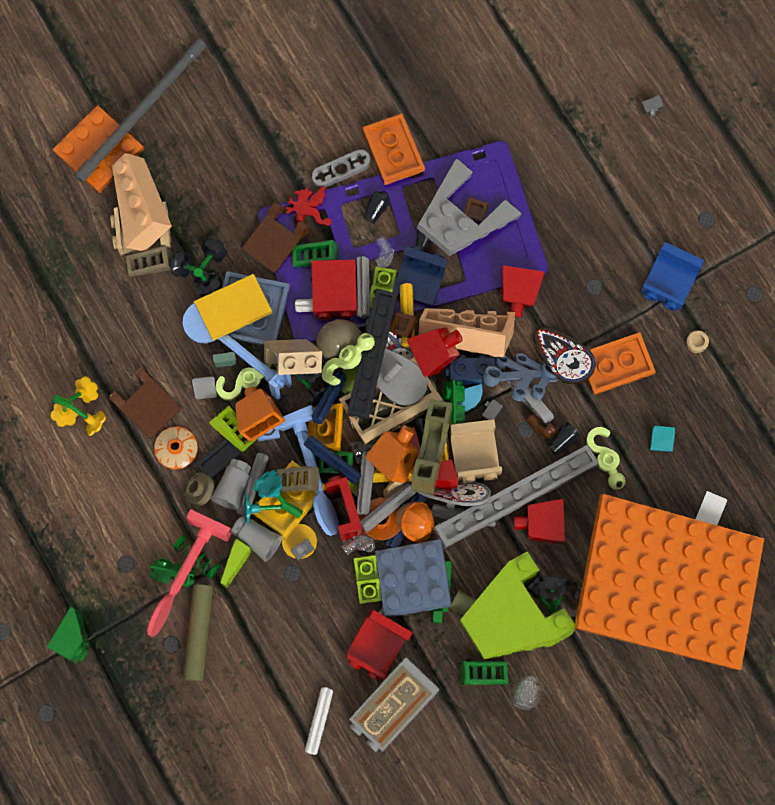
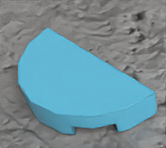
M482 384L466 388L465 402H457V406H465V412L474 409L481 400L483 393Z

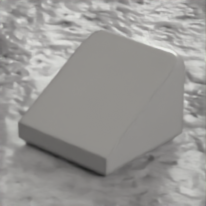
M213 376L192 379L196 399L217 397L216 381Z

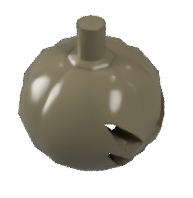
M334 320L325 324L316 336V347L322 351L324 361L327 362L332 358H339L340 352L344 347L348 345L356 346L357 339L362 333L356 324L348 320Z

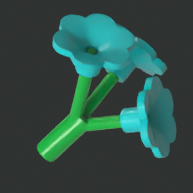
M275 470L264 473L254 483L253 489L255 492L259 491L258 495L261 498L266 496L268 498L276 497L281 502V505L259 506V504H251L248 495H245L244 511L246 523H249L252 513H260L262 510L283 509L298 519L302 515L303 511L287 502L280 495L279 490L282 488V478L280 475H276Z

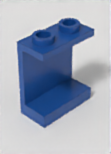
M665 242L640 293L644 294V297L650 301L657 300L663 303V306L669 310L680 311L704 260Z

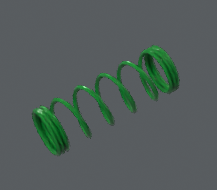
M185 534L180 536L173 545V548L176 549V551H181L185 548L183 552V557L188 556H185L184 554L188 546L192 542L190 541L183 548L178 550V548L187 539V536ZM204 552L196 559V561L199 559L197 569L206 565L203 573L204 575L207 574V577L210 579L217 573L221 565L216 563L209 572L205 573L207 566L212 560L210 558L204 565L198 568L201 559L205 555Z

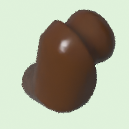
M535 413L526 419L532 429L545 438H551L552 434H555L557 431L552 423L544 426Z

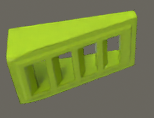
M227 406L209 422L215 430L241 452L245 451L257 440L242 442L240 439L244 436L241 434L237 436L235 434L238 430L237 415L230 406Z
M235 539L221 578V584L226 588L251 554L250 547L238 539Z

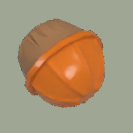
M422 502L407 503L402 505L396 514V522L400 526L402 533L411 541L421 543L431 536L435 521L431 509Z

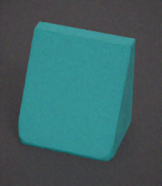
M653 426L651 429L650 450L673 452L675 427Z

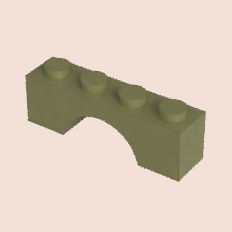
M430 399L422 444L412 475V491L434 495L452 417V403Z

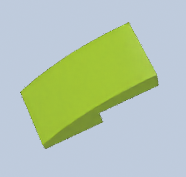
M381 267L375 268L369 296L370 308L373 305L376 288L393 292L397 270Z
M376 554L354 557L359 603L382 601Z

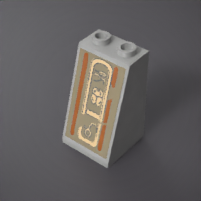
M405 658L349 719L352 723L349 727L358 736L363 733L369 739L366 743L375 752L378 749L383 752L434 698L440 689Z

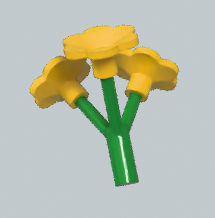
M84 376L75 381L76 394L69 398L60 395L54 396L53 402L55 405L54 410L51 412V419L56 421L59 427L72 426L75 424V418L79 414L88 423L85 429L87 435L92 436L101 429L106 416L103 411H99L93 416L89 413L85 414L72 404V401L78 397L82 398L85 403L98 398V393L96 392L98 389L97 384L92 382L89 377Z

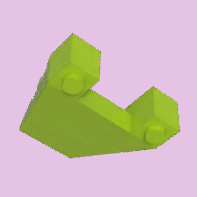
M528 552L509 561L460 619L462 626L483 659L508 655L517 651H529L543 646H553L571 636L575 630V624L565 608L545 618L526 590L524 584L535 579L539 572L538 567Z

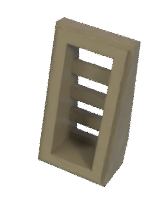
M167 246L125 256L129 277L172 270L169 267V261L173 259L172 252ZM153 256H155L156 265L154 266L152 260ZM143 258H146V261H147V267H146V268H145V266H144V260H143ZM135 259H138V270L135 267Z
M307 466L277 470V475H280L282 478L280 492L319 490L318 467ZM305 473H307V484H305ZM290 474H293V486H290ZM298 474H300V485H298ZM283 475H286V486L283 487Z

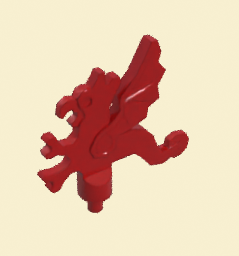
M322 186L314 195H312V190L308 191V187L305 190L295 191L294 195H299L297 196V202H294L291 197L289 198L288 204H292L294 207H285L288 210L286 213L296 212L295 222L297 225L301 221L304 222L305 215L313 216L320 225H331V219L325 218L322 220L319 211L315 209L319 204H323V199L326 197L324 193L325 186Z

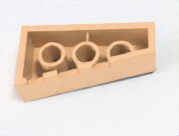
M125 153L112 166L125 247L146 251L172 225L145 159Z
M425 308L419 320V335L444 327L448 329L449 333L458 330L463 337V341L455 345L457 349L466 350L471 353L487 354L493 357H504L514 332L515 312H507V315H496V311H487V315L475 314L474 310L455 313L452 309Z

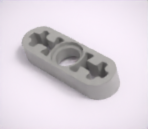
M357 150L324 164L313 171L312 182L317 188L322 186L326 188L363 172L370 166V156L364 150ZM357 157L365 158L363 165L357 162ZM349 160H351V164H353V168H354V169H352V170H351L350 163L348 162ZM343 164L347 167V171L344 174H338L335 171V167ZM328 169L332 170V175L334 176V178H331V174L328 175ZM318 174L326 176L324 182L318 179Z
M512 380L506 382L511 387V389L514 390V388L520 384L521 380ZM528 386L523 402L546 425L554 419V416L541 400L534 399L531 396L532 389Z

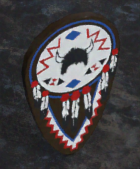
M539 327L535 330V341L538 351L549 370L557 379L563 383L573 385L580 384L593 375L596 368L595 357L583 344L552 328Z

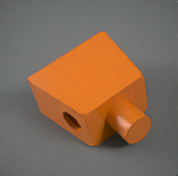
M256 387L246 388L244 391L245 398L238 401L235 405L238 431L250 442L285 422L274 400L263 389L257 390Z
M402 426L399 433L384 432L365 458L390 481L405 483L418 454L417 448L409 442L415 432L407 426Z

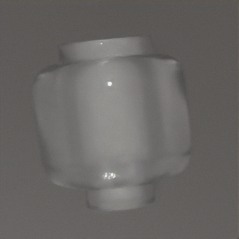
M525 675L524 678L515 680L510 695L515 707L531 711V708L538 706L543 688L537 683V678Z

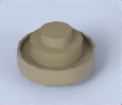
M203 473L194 475L186 487L187 501L196 506H202L207 503L214 492L213 479Z

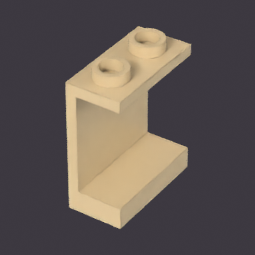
M162 202V203H163V206H164V208H165V211H166V213H167V215H168L167 205H166L165 202ZM118 207L114 208V215H111L112 228L116 229V236H113L114 249H118L120 255L142 252L125 247L120 211ZM170 228L147 250L162 246L172 249Z
M307 339L264 341V363L277 364L278 375L321 373L322 351Z
M494 419L450 425L449 433L458 481L472 483L478 478H484V480L489 481L498 478L497 476L501 475L502 467H499L494 435L496 428Z

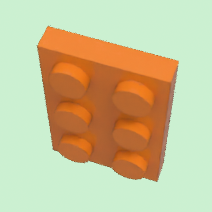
M403 114L362 127L384 185L425 171L424 164Z
M640 332L590 349L596 363L595 371L588 379L593 396L656 373Z

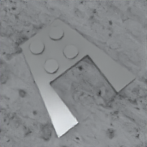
M458 159L453 163L417 227L418 230L449 256L471 245L475 240L486 237L490 232L506 226L510 221L517 220L521 215V212L504 200L480 225H477L451 203L448 198L473 173Z

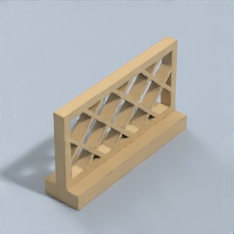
M415 357L410 359L411 362L419 366ZM426 377L427 387L431 393L424 396L416 404L406 406L405 408L397 406L396 403L382 402L383 392L380 391L378 400H373V403L377 405L374 415L370 414L369 417L373 419L371 427L362 431L358 424L359 419L349 417L365 447L379 440L384 432H393L427 413L430 399L442 401V398L436 392L428 377ZM352 392L339 399V402L343 404L346 414L348 411L346 401L350 400ZM379 405L392 408L390 416L387 418L376 416Z

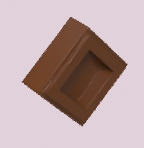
M468 197L464 214L475 223L481 224L485 219L489 203Z
M395 311L389 332L411 338L418 318Z

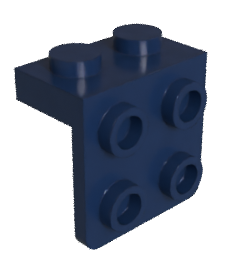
M406 246L393 292L398 293L400 296V285L410 283L413 285V300L431 306L435 302L447 268V259H444V256L438 253H425L422 248L417 246H411V248Z

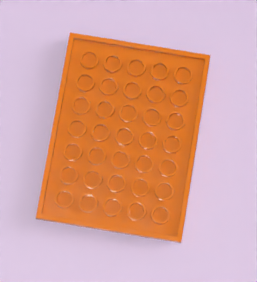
M601 494L574 629L734 670H741L764 538Z

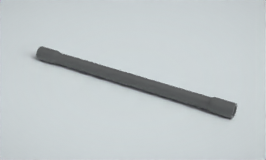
M199 38L194 41L179 61L98 150L74 173L78 181L84 183L120 140L189 64L205 50L207 45Z

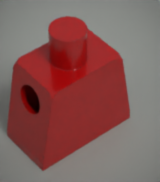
M505 265L501 267V302L511 304L510 312H515V317L522 318L524 306H534L544 276L543 271Z
M446 327L407 339L424 377L436 375L457 358L459 352L455 345L463 341V337L458 330L449 333Z
M563 499L527 506L526 516H514V530L527 529L528 540L563 545L565 542Z

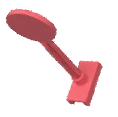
M190 509L186 516L188 524L200 530L196 535L195 543L171 585L169 594L163 597L151 618L147 631L149 636L155 637L163 627L172 608L173 599L180 591L205 543H208L211 535L228 542L232 535L229 532L230 527Z

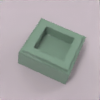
M235 352L213 355L216 368L237 364Z

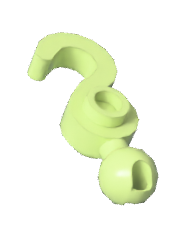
M368 333L360 335L356 346L348 345L344 347L340 352L339 358H332L327 361L322 369L323 380L330 385H338L340 379L332 376L333 371L338 367L343 369L356 367L361 361V352L373 348L375 343L373 336Z
M264 364L269 369L277 368L276 364ZM244 368L239 373L235 389L232 392L228 393L223 390L225 383L223 376H220L216 382V391L224 400H235L242 393V388H257L261 379L265 377L254 368Z
M596 427L587 435L586 444L593 453L599 454L597 457L598 467L603 472L609 473V486L612 489L619 490L624 487L626 482L625 477L618 473L616 469L620 462L619 455L612 449L597 446L594 443L593 439L595 436L608 437L610 435V431L606 428Z

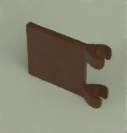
M277 202L271 205L265 218L242 247V250L275 274L299 241L310 230V227L303 221L299 222L294 233L278 223L275 219L282 214L284 208Z
M139 367L134 373L144 384L126 402L116 392H112L109 398L151 439L181 410V407Z

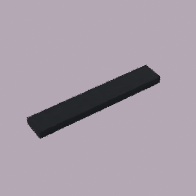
M376 288L366 333L373 336L375 343L372 349L361 352V361L358 364L347 416L369 421L398 297L396 292Z

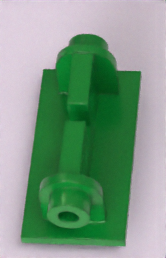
M455 380L443 383L442 398L444 402L452 403L450 425L461 424L465 422V406H457V402H465V386H463L462 382H455Z
M163 558L154 560L150 565V568L154 569H151L149 577L153 578V581L169 584L170 577L174 576V579L176 578L183 563L174 564L170 563V560ZM192 567L182 585L183 587L189 588V586L194 585V575L198 571L197 568Z

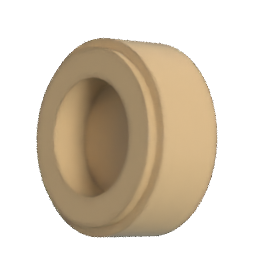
M699 330L691 332L686 339V346L693 353L703 352L709 344V338L706 333Z

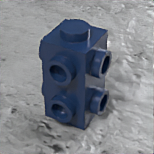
M459 355L450 365L445 367V376L450 378V381L462 382L463 385L485 384L483 374L486 368L489 366L495 367L494 358H489L488 355H478L476 358H467L466 355Z

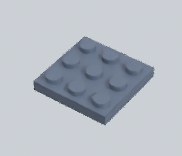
M226 271L222 288L246 278L248 275ZM255 277L272 310V314L227 335L234 340L264 346V341L278 340L290 284Z
M441 540L375 551L385 617L452 606Z

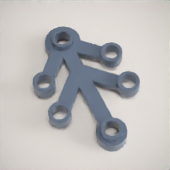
M523 353L516 354L513 361L505 355L504 357H497L495 360L496 367H487L483 374L484 383L490 387L499 384L500 381L521 380L520 384L514 388L511 394L512 398L516 401L524 400L526 389L532 379L541 378L538 385H534L530 393L537 400L543 398L546 392L545 388L549 382H556L558 380L549 370L546 363L541 365ZM525 366H528V367L532 368L533 370H529V369L525 368ZM508 367L514 372H501L500 369Z

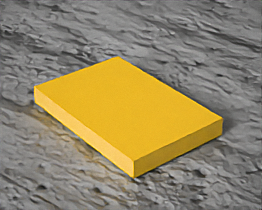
M254 274L194 301L213 341L272 314V310Z
M292 460L285 469L301 466ZM305 473V484H307V473ZM290 474V486H293V474ZM298 474V485H300V474ZM283 475V487L286 486V475ZM322 483V489L324 492L326 488L325 484ZM315 490L280 492L284 500L303 511L299 519L283 509L262 510L260 513L252 514L276 533L282 535L284 539H287L313 506V499L316 495ZM266 496L261 498L257 504L259 506L281 505V502L276 497L268 498Z

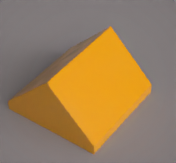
M333 404L323 423H314L312 420L308 422V437L313 436L331 451H341L343 404Z

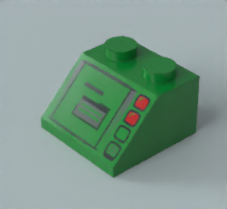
M70 607L47 647L78 664L79 661H84L88 655L89 649L87 647L89 642L82 614Z

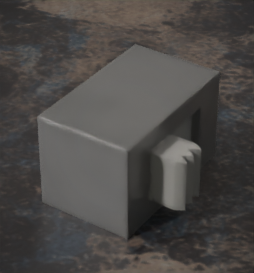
M659 95L643 101L640 105L644 116L650 115V117L655 116V112L662 110L664 106Z
M494 399L491 403L486 401L485 407L487 408L481 418L484 420H495L503 406Z
M306 539L291 549V552L299 561L312 552L314 547Z

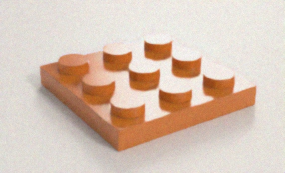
M97 105L52 150L76 172L118 128L119 124ZM127 133L101 161L96 170L87 178L86 182L100 193L114 180L112 166L125 153L138 156L144 150V147Z

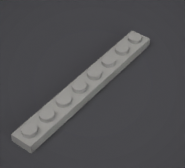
M586 445L491 496L487 502L473 506L435 526L434 530L444 547L447 548L598 466L599 462L589 446Z

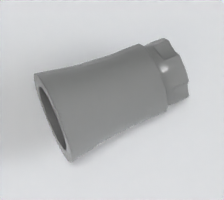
M231 459L210 499L222 507L239 510L241 497L249 478L248 474L251 467L243 461Z
M244 515L236 521L231 530V533L239 541L250 547L264 562L273 556L283 539L282 535L270 531L252 519H249V523H246Z

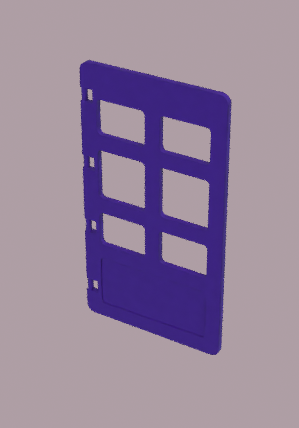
M498 141L473 150L470 149L424 162L425 171L422 172L423 176L411 179V177H407L384 185L381 175L349 185L325 190L326 197L323 199V204H319L315 209L318 211L324 210L327 217L332 221L330 227L334 240L338 244L339 260H355L356 265L357 257L365 256L371 261L404 252L406 246L410 248L415 246L417 230L413 226L402 188L431 179L434 180L438 191L453 163L458 159L473 173L448 198L451 203L464 213L468 197L487 202L489 206L485 216L486 219L506 200L521 212V215L517 220L510 221L506 226L490 232L486 237L479 238L471 245L458 251L457 254L466 279L465 282L439 289L435 302L431 306L413 300L414 313L424 311L425 308H434L500 289V269L503 265L543 271L545 275L548 269L547 262L509 147L505 142ZM484 152L486 158L474 161L473 155ZM358 188L359 194L347 197V190ZM374 191L386 193L388 198H390L389 201L400 234L396 237L358 248L353 247L342 214L341 205L370 197V194L373 195ZM288 202L280 204L283 208L293 206L288 204ZM271 206L264 207L259 211L258 218L260 223L267 215ZM282 212L275 220L294 233L295 225L293 220L296 217V212L285 215ZM300 251L301 260H304L303 252ZM291 252L276 272V279L278 282L290 284L285 309L294 339H307L311 343L316 342V336L325 324L334 320H319L318 317H313V312H296L295 301L297 299H312V267H293ZM400 301L396 302L394 314L395 311L401 312ZM353 316L351 319L343 320H348L361 329L366 327V320L368 318Z

